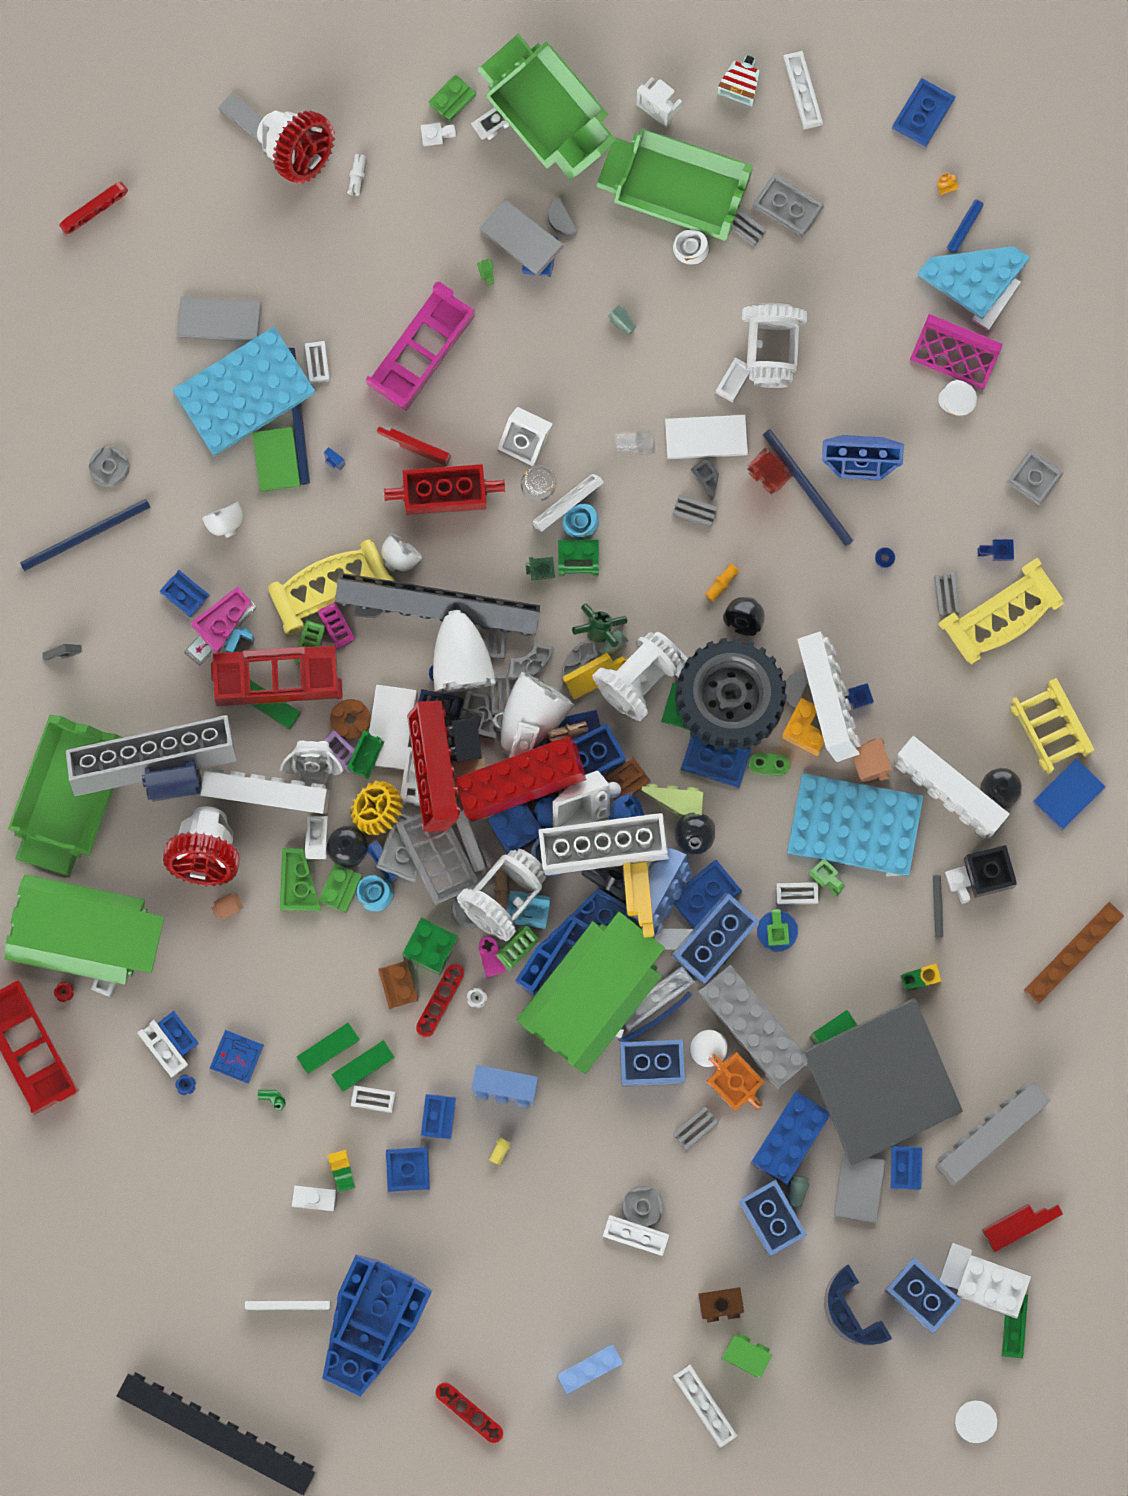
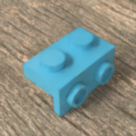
M510 891L507 913L512 916L518 907L512 903L517 897L524 901L529 894L521 891ZM536 895L513 924L546 929L550 897Z

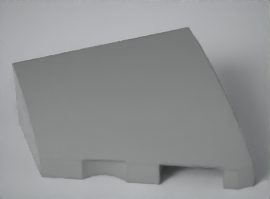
M467 690L460 718L476 717L479 737L495 739L496 732L492 722L493 717L489 708L488 695Z

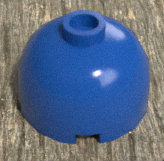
M628 793L617 798L612 803L608 818L609 820L644 816L645 813L638 798H632L631 795L633 793Z

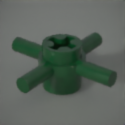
M587 603L583 604L581 609L587 615L589 621L588 624L573 627V634L577 635L587 632V636L591 641L601 643L607 640L612 647H616L619 642L611 633V629L613 626L626 624L628 621L627 617L612 618L606 612H594Z

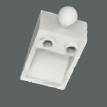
M599 771L587 774L586 781L569 786L553 801V828L591 823L608 817L610 815V798H616L620 795V785L616 782L608 783Z

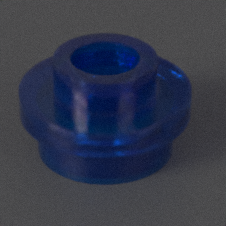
M881 548L875 554V561L878 566L888 568L893 565L895 554L889 548ZM886 555L889 560L883 561L881 556Z

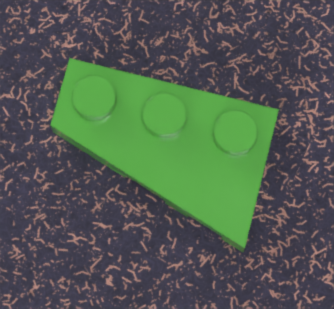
M282 848L280 910L322 912L304 850Z

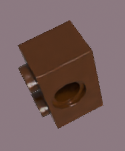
M740 1287L698 1294L701 1318L706 1319L707 1323L719 1321L721 1316H727L728 1320L740 1318V1313H744ZM719 1299L725 1300L727 1303V1309L723 1312L718 1311L715 1306L716 1301Z

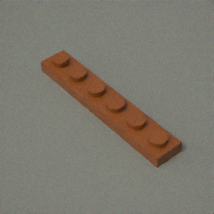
M1108 902L1024 991L1040 1004L1124 915Z

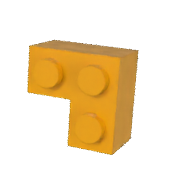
M801 698L781 738L818 756L825 742L822 731L811 725L817 714L815 704Z

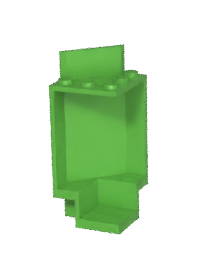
M518 33L477 69L490 84L488 87L490 91L485 95L486 98L547 169L556 163L569 179L574 176L576 177L603 155L616 141L615 137L601 122L608 113L548 41L542 45L537 43L531 49Z

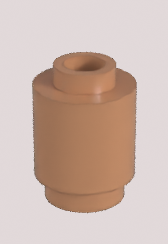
M230 893L214 901L215 906L211 907L215 917H220L221 920L240 912V909L244 908L237 893L233 895Z

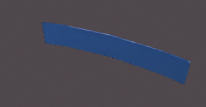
M688 991L677 1003L656 1019L618 1040L626 1042L657 1025L681 1007L692 994Z

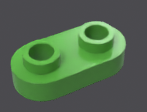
M755 753L750 758L749 768L755 774L782 776L788 772L790 761L782 754ZM759 759L762 760L763 765L758 766L756 764V761ZM782 761L784 766L777 767L776 762Z

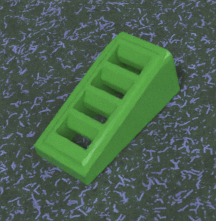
M306 620L298 647H304V645L320 647L326 627ZM309 629L319 631V634L311 633ZM310 637L317 641L316 643L306 640V638ZM294 659V661L300 663V659Z
M528 926L521 927L498 951L496 956L508 970H511L539 942V938ZM506 951L513 958L512 960L505 954Z

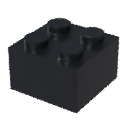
M467 717L449 720V724L446 727L452 741V745H449V747L451 748V757L454 758V761L482 759L477 718Z
M1006 845L975 852L964 857L974 898L1016 887L1017 881Z

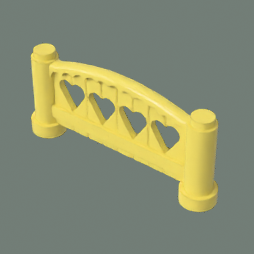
M370 539L365 540L360 544V550L344 552L324 558L306 567L285 584L281 585L279 582H274L268 586V592L284 624L282 628L286 635H292L301 631L304 628L301 619L335 602L337 583L327 577L330 572L335 573L337 569H342L344 573L353 574L346 570V566L354 564L356 560H360L362 562L360 576L395 581L393 576L389 575L374 542H371ZM319 577L325 578L324 593L321 594L309 586V583L317 581ZM300 586H306L305 603L293 597L291 591L299 589Z
M1038 558L1021 569L1025 574L1023 578L960 619L954 612L938 623L942 630H946L965 660L971 665L981 659L980 653L995 649L1016 639L1030 629L1049 608L1052 607L1056 610L1064 604L1062 596L1042 569V563ZM1025 592L1038 597L1041 601L1040 605H1034L1032 610H1028L1025 606ZM1008 603L1023 609L1024 615L1017 616V620L1011 621L1009 619ZM992 614L1007 621V626L1001 627L999 632H995L992 629ZM975 625L990 631V638H984L982 643H978L975 639Z

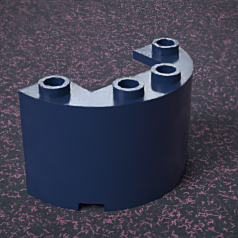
M195 759L186 761V766L153 772H150V768H145V775H142L143 787H147V798L152 800V802L201 794L202 778L200 769L196 770Z
M849 1264L844 1266L831 1278L825 1292L824 1308L830 1325L842 1338L857 1345L870 1346L891 1340L892 1337L882 1320L862 1330L841 1294L859 1283Z

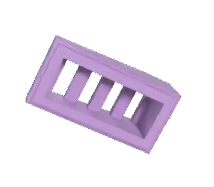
M332 731L323 741L330 744L334 739L337 740L330 749L341 766L350 774L351 772L345 763L352 757L355 750L337 732ZM342 744L344 747L335 754L334 751ZM346 750H348L349 753L347 754V756L343 760H341V755Z

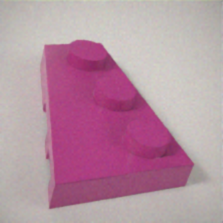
M237 586L193 620L191 626L210 648L218 654L250 606L251 600Z

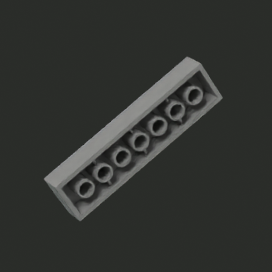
M227 715L66 750L69 782L74 796L142 782L145 768H150V772L183 767L186 766V761L195 759L196 770L237 761L232 729Z

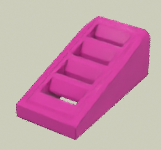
M336 602L318 611V615L337 649L355 640ZM333 611L336 612L334 615L325 618L326 615L332 613ZM339 618L340 621L331 626L329 625L330 622ZM343 625V629L333 633V630ZM347 632L348 636L340 639L339 641L336 639L337 637Z

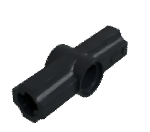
M606 868L581 871V875L599 886L600 890L627 905L625 881L619 872L607 870Z

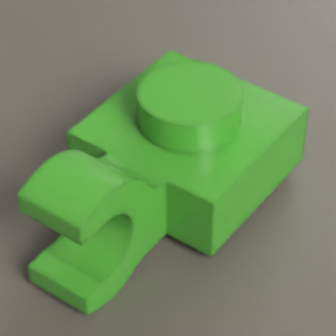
M486 259L478 262L477 266L481 280L485 279L486 286L494 284L492 260Z
M825 859L820 861L809 872V875L823 888L828 885L830 891L835 896L845 887L836 878L839 872Z
M780 909L772 910L773 924L767 925L768 946L789 945L788 923L781 924Z

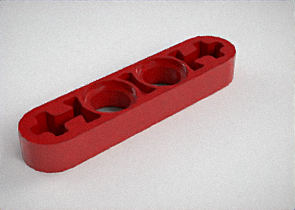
M123 182L115 183L62 220L59 227L66 235L71 234L127 194L128 189Z
M451 964L447 967L418 1020L416 1031L421 1037L428 1038L433 1035L464 978V969L459 964ZM458 968L460 977L456 976L453 983H456L455 987L449 982H444L445 978L450 980L452 976L450 970ZM448 986L451 989V994L448 997H442L439 994L441 987ZM438 1004L441 1007V1013L435 1016L429 1012L431 1005ZM426 1014L431 1019L437 1020L435 1023L433 1021L430 1022V1032L422 1033L420 1025L427 1023L428 1019L424 1018Z
M441 1383L437 1386L436 1397L482 1437L491 1443H497L502 1439L503 1429L455 1387L449 1383ZM448 1386L450 1388L449 1393L452 1396L455 1393L459 1395L453 1400L452 1405L447 1403L451 1399L447 1396L443 1398L440 1396L442 1393L440 1391L441 1387L446 1388ZM458 1400H465L467 1402L466 1411L459 1412L456 1410L455 1404ZM476 1413H480L484 1418V1422L480 1426H475L471 1421L472 1416ZM487 1420L491 1422L488 1425L491 1429H499V1438L494 1437L490 1439L489 1431L486 1429L484 1433L480 1431L486 1425Z

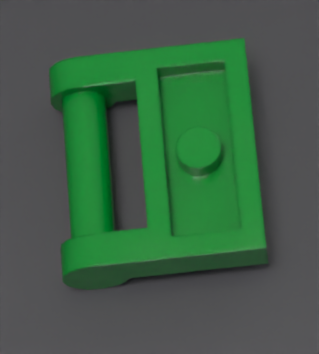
M558 540V576H565V574H593V576H599V541ZM593 561V566H564V562Z

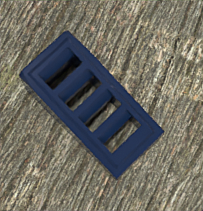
M421 689L418 702H426L427 697L431 696L430 701H435L436 698H439L438 701H442L443 707L444 700H447L445 705L446 716L459 719L463 705L462 698Z

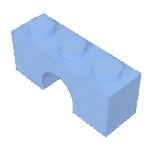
M611 1345L558 1374L557 1377L566 1394L623 1363L616 1349Z

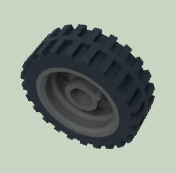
M721 638L719 643L714 644L711 641L706 644L705 648L701 649L699 647L695 650L692 657L689 656L686 660L676 686V711L678 716L680 715L682 718L681 724L684 729L687 727L691 731V737H698L702 740L701 744L707 746V744L715 746L714 750L720 751L721 748L728 749V752H734L737 748H742L743 751L748 749L750 745L754 744L756 746L760 744L761 740L767 738L772 730L776 728L787 698V694H785L786 680L783 681L782 679L783 671L781 667L777 668L775 665L776 659L773 656L769 658L765 654L766 649L763 647L760 650L753 647L754 642L748 641V644L740 643L741 638H734L733 642H727V638ZM734 673L735 678H728L727 674ZM715 681L717 686L711 688L709 683ZM746 683H750L752 685L751 690L746 689ZM730 694L733 695V699H726V697ZM709 702H716V707L710 708ZM744 705H751V709L746 710ZM730 711L732 713V719L726 717L727 712Z

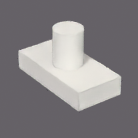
M294 1186L292 1207L334 1211L336 1190Z

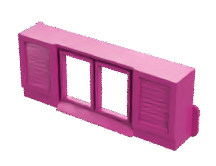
M435 282L431 296L372 377L367 376L366 378L368 386L405 411L408 410L429 378L475 317L474 310L455 298L453 290L441 282ZM423 323L448 339L437 355H434L412 340ZM407 345L432 361L420 378L396 362Z

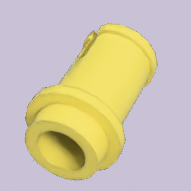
M499 1138L498 1141L496 1140L497 1144L488 1160L501 1166L507 1150L511 1149L509 1147L511 1143Z

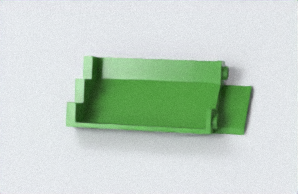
M641 128L638 134H634L632 143L615 138L616 141L611 145L599 176L597 188L613 193L615 195L614 203L724 241L727 240L734 218L741 205L743 194L747 189L753 165L645 128Z
M49 715L8 826V830L15 832L14 836L22 839L15 858L16 860L70 877L76 858H80L81 855L90 856L114 788L74 796L69 782L66 750L124 737L100 731L90 725L75 723L62 716Z
M24 875L18 888L17 906L13 909L10 922L12 927L5 943L4 960L120 984H126L128 977H132L134 970L152 973L164 916L147 913V908H144L145 899Z
M621 912L616 914L608 926H605L603 923L599 926L592 922L516 1020L527 1031L541 1039L551 1050L564 1057L570 1065L586 1074L662 977L656 971L658 967L654 962L664 951L665 947L653 937L644 938L643 930Z

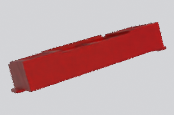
M335 646L276 648L213 654L211 680L214 682L216 706L341 699L343 696L342 680L337 677ZM300 659L301 688L279 689L278 660ZM271 661L273 690L250 691L249 662Z
M17 980L0 989V1051L28 1102L31 1113L36 1115L54 1104L71 1097L79 1090L23 984ZM32 1017L42 1037L13 1052L3 1033ZM46 1042L56 1062L26 1077L17 1058Z

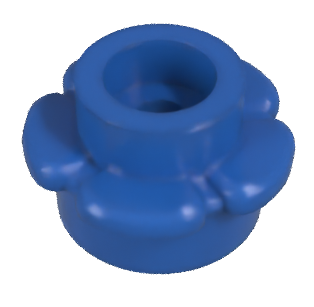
M182 1075L175 1083V1087L181 1095L192 1094L195 1091L196 1081L193 1077Z

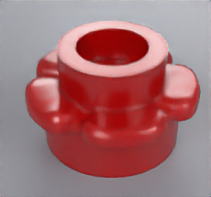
M60 982L54 989V996L60 1002L70 1001L74 996V988L70 983Z

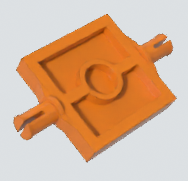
M734 1052L723 1062L715 1053L712 1054V1057H709L708 1060L715 1065L716 1069L706 1082L734 1111H737L742 1104L748 1101L756 1110L759 1109V1106H762L763 1103L758 1100L755 1094L765 1081L737 1052Z

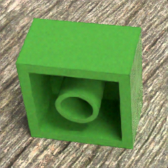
M740 1333L738 1336L733 1335L721 1359L757 1378H761L772 1354L768 1353L770 1349L759 1343L754 1346L749 1343L750 1338Z

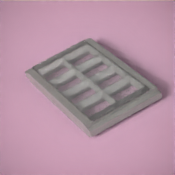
M421 814L396 824L397 830L435 905L458 896L463 889H474L479 884L452 827L447 831L424 832Z

